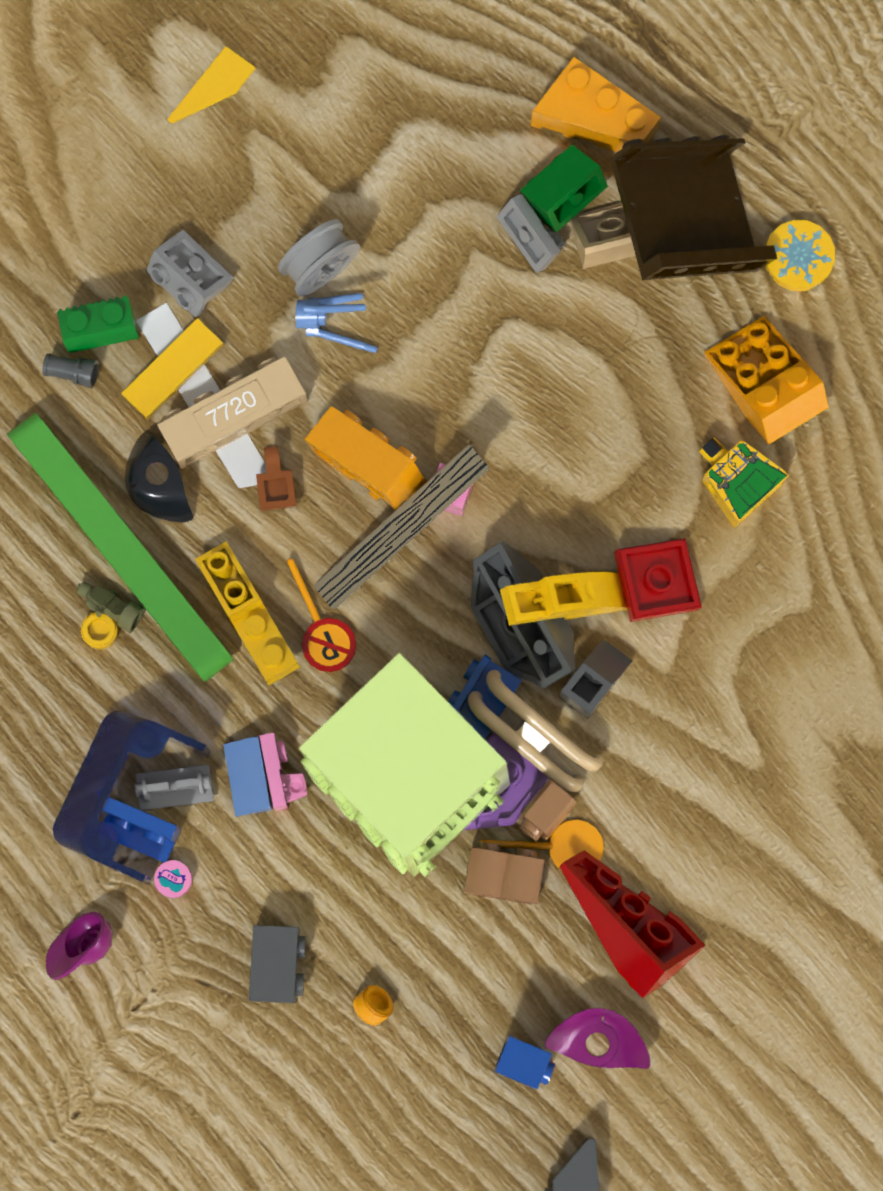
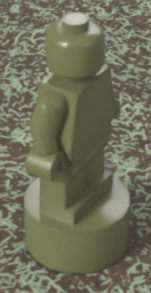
M86 582L79 583L76 587L77 594L87 598L86 606L90 610L95 611L97 617H101V614H106L117 621V626L129 633L134 631L144 615V607L134 601L125 603L120 600L117 590H106L101 586H95L93 589Z

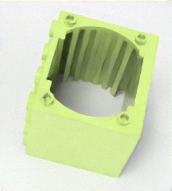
M400 653L299 747L304 756L300 762L312 778L311 780L325 795L330 793L337 807L351 822L354 819L356 820L364 836L376 848L379 846L383 848L382 850L385 852L389 862L402 875L408 870L413 877L419 872L424 877H427L430 874L427 869H430L432 872L436 868V865L431 861L488 806L493 812L496 811L498 806L495 803L499 806L504 803L505 800L500 795L510 786L506 761Z

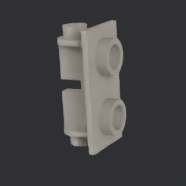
M210 765L136 774L137 783H135L136 796L139 798L140 810L214 801Z

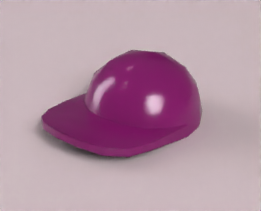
M97 912L85 913L76 918L50 945L46 955V970L52 980H59L66 977L80 965H90L104 958L112 946L110 923Z

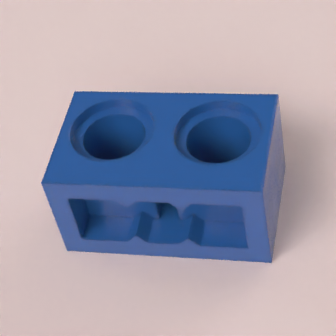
M507 1036L494 1072L538 1090L540 1083L548 1084L555 1064L549 1061L551 1053Z

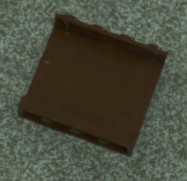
M721 135L710 140H701V137L694 136L682 141H672V138L668 137L648 143H643L642 139H633L625 142L622 149L610 157L642 280L757 272L778 259L774 245H754L730 158L732 152L746 143L745 138L729 139L728 135Z

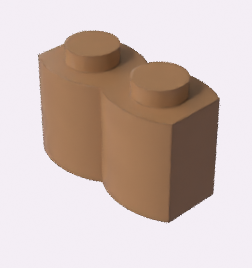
M548 779L519 814L518 818L522 822L519 828L535 842L539 838L547 841L577 802L555 782Z
M479 842L478 848L471 847L463 893L523 904H538L545 860L537 858V851L516 848L515 854L500 852L501 845Z

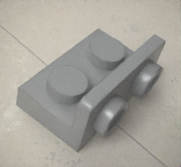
M181 230L153 251L146 269L153 281L166 289L176 299L177 303L183 309L188 310L194 317L201 315L206 303L230 286L233 280V276L184 230Z

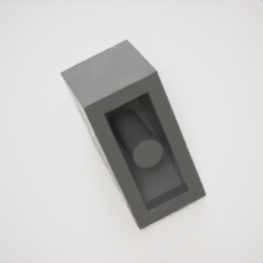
M586 1138L551 1178L552 1188H545V1191H599L595 1138Z

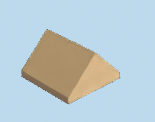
M622 203L579 213L569 221L582 269L636 256Z

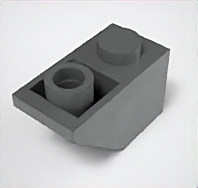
M603 639L561 690L559 698L589 719L631 664L632 660Z

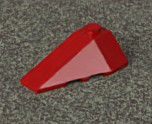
M585 850L560 865L561 871L616 970L642 999L663 986L705 947V944L681 918L671 911L667 915L659 911L649 903L651 900L650 896L643 891L638 895L622 884L619 874Z

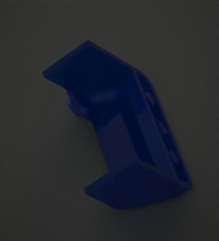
M114 711L108 714L103 719L53 825L55 840L61 846L149 886L152 880L150 877L113 860L119 846L118 834L110 825L99 821L107 799L112 793L130 752L142 758H154L163 752L168 740L207 758L211 753L207 745L154 721L124 711Z

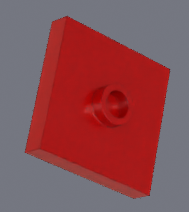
M686 538L622 548L614 552L630 622L699 611L702 608Z

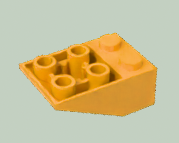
M762 316L704 352L748 422L768 445L829 408L823 381L765 316Z

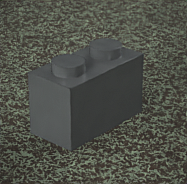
M253 925L249 1001L296 1004V996H303L304 974L298 973V958H305L306 936H300V929L298 927Z

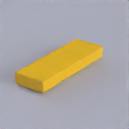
M197 318L121 394L143 417L149 420L224 344Z

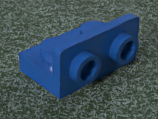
M484 655L480 662L476 659L472 661L463 678L468 680L461 693L454 690L447 701L484 740L487 739L492 730L483 724L470 710L468 695L472 691L480 692L483 697V703L500 718L506 705L489 689L486 683L488 672L491 670L499 671L502 682L513 693L516 692L522 682L520 678L492 662L491 658L487 655Z
M108 797L103 808L107 815L99 834L163 863L168 861L181 829L176 825Z

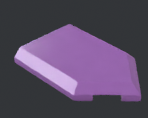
M494 732L486 742L506 761L510 786L500 795L505 800L501 806L495 803L498 806L496 811L493 812L488 806L464 830L514 825L519 819L521 811L549 779Z

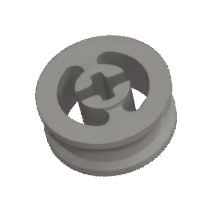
M333 219L316 227L301 238L281 259L278 271L282 276L289 275L296 283L294 291L298 296H306L322 288L338 276L358 254L360 245L356 240H348L342 233L343 224L340 220Z

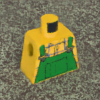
M713 437L699 451L712 465L705 473L702 481L734 528L784 484L789 476L783 469L742 440L728 451Z

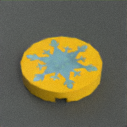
M792 220L781 224L770 234L766 246L774 245L778 259L765 266V268L779 286L790 291H808L820 285L829 277L835 263V246L830 235L820 225L808 220Z

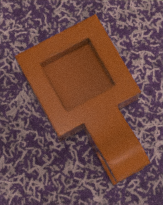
M278 446L264 448L267 473L256 474L260 511L296 508L292 470L281 471Z

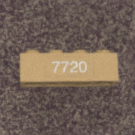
M285 356L278 360L276 357L269 358L257 367L258 371L247 377L244 374L235 376L226 383V388L215 394L213 391L206 392L194 400L195 404L183 411L181 408L174 409L162 417L163 422L157 424L180 469L307 402L306 392Z

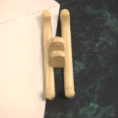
M489 671L486 676V683L491 692L521 718L516 730L511 728L483 703V697L480 692L472 691L468 695V706L473 714L562 789L569 792H578L584 786V780L579 775H574L573 777L568 775L541 753L549 742L574 763L587 771L594 772L602 767L603 760L601 756L597 754L588 755L553 724L543 718L502 682L499 671Z

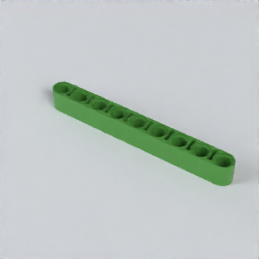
M34 412L9 431L7 436L200 678L206 682L231 663L234 659L39 415Z

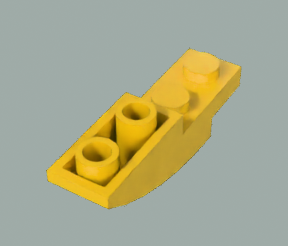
M227 541L196 558L195 561L268 686L299 669L300 666Z
M585 572L548 576L536 582L509 585L500 590L509 626L561 617L567 620L627 610L619 573Z

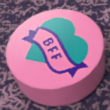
M170 860L162 863L157 868L154 883L162 895L169 898H179L185 895L191 888L192 874L190 869L182 862Z

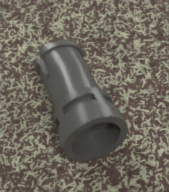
M47 353L43 362L42 373L43 376L70 380L74 384L93 388L98 376L99 363L98 360L78 358L76 360Z

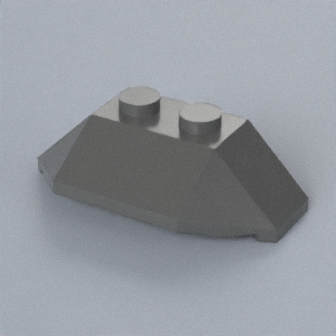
M504 541L474 559L471 610L503 668L517 677L536 683V685L542 688L552 685L575 670L574 632L564 617L511 626L508 623L500 590L509 585L536 582L543 579L539 569Z

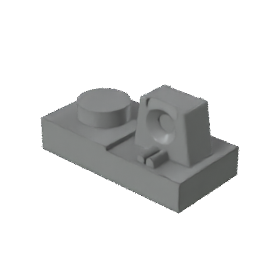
M522 193L511 198L497 215V219L536 274L545 270L566 245V242L558 232L555 233L551 228L545 229L541 220Z

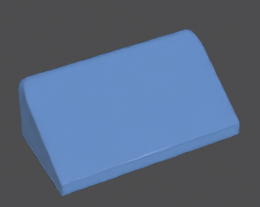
M259 736L223 744L235 817L272 811Z

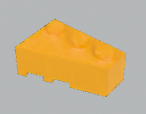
M573 57L532 111L530 126L539 129L542 127L563 133L562 136L571 139L576 137L595 143L594 146L618 152L622 149L625 142L633 139H642L643 143L650 142L658 131L661 117Z
M330 406L304 440L317 456L350 481L353 479L370 490L369 495L375 500L383 499L396 511L427 482L414 463L417 458L401 445L396 449L388 444L390 440L378 429L372 427L369 431L361 426L363 422L351 411L346 409L342 413L333 406Z

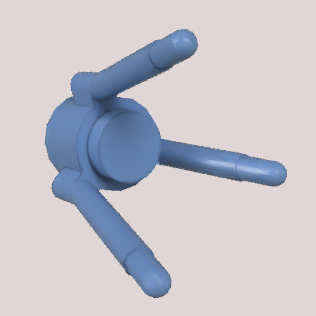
M362 293L297 300L296 327L305 328L306 336L321 337L372 353L378 350L374 345L319 329V326H326L327 313L365 311V304H340L362 300L364 297Z

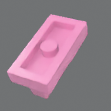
M274 733L259 735L273 808L275 811L288 809L287 803L308 796L303 773L281 774L283 773L281 763L288 762L284 741H277Z

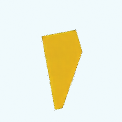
M225 46L168 117L167 121L173 124L236 94L256 67Z

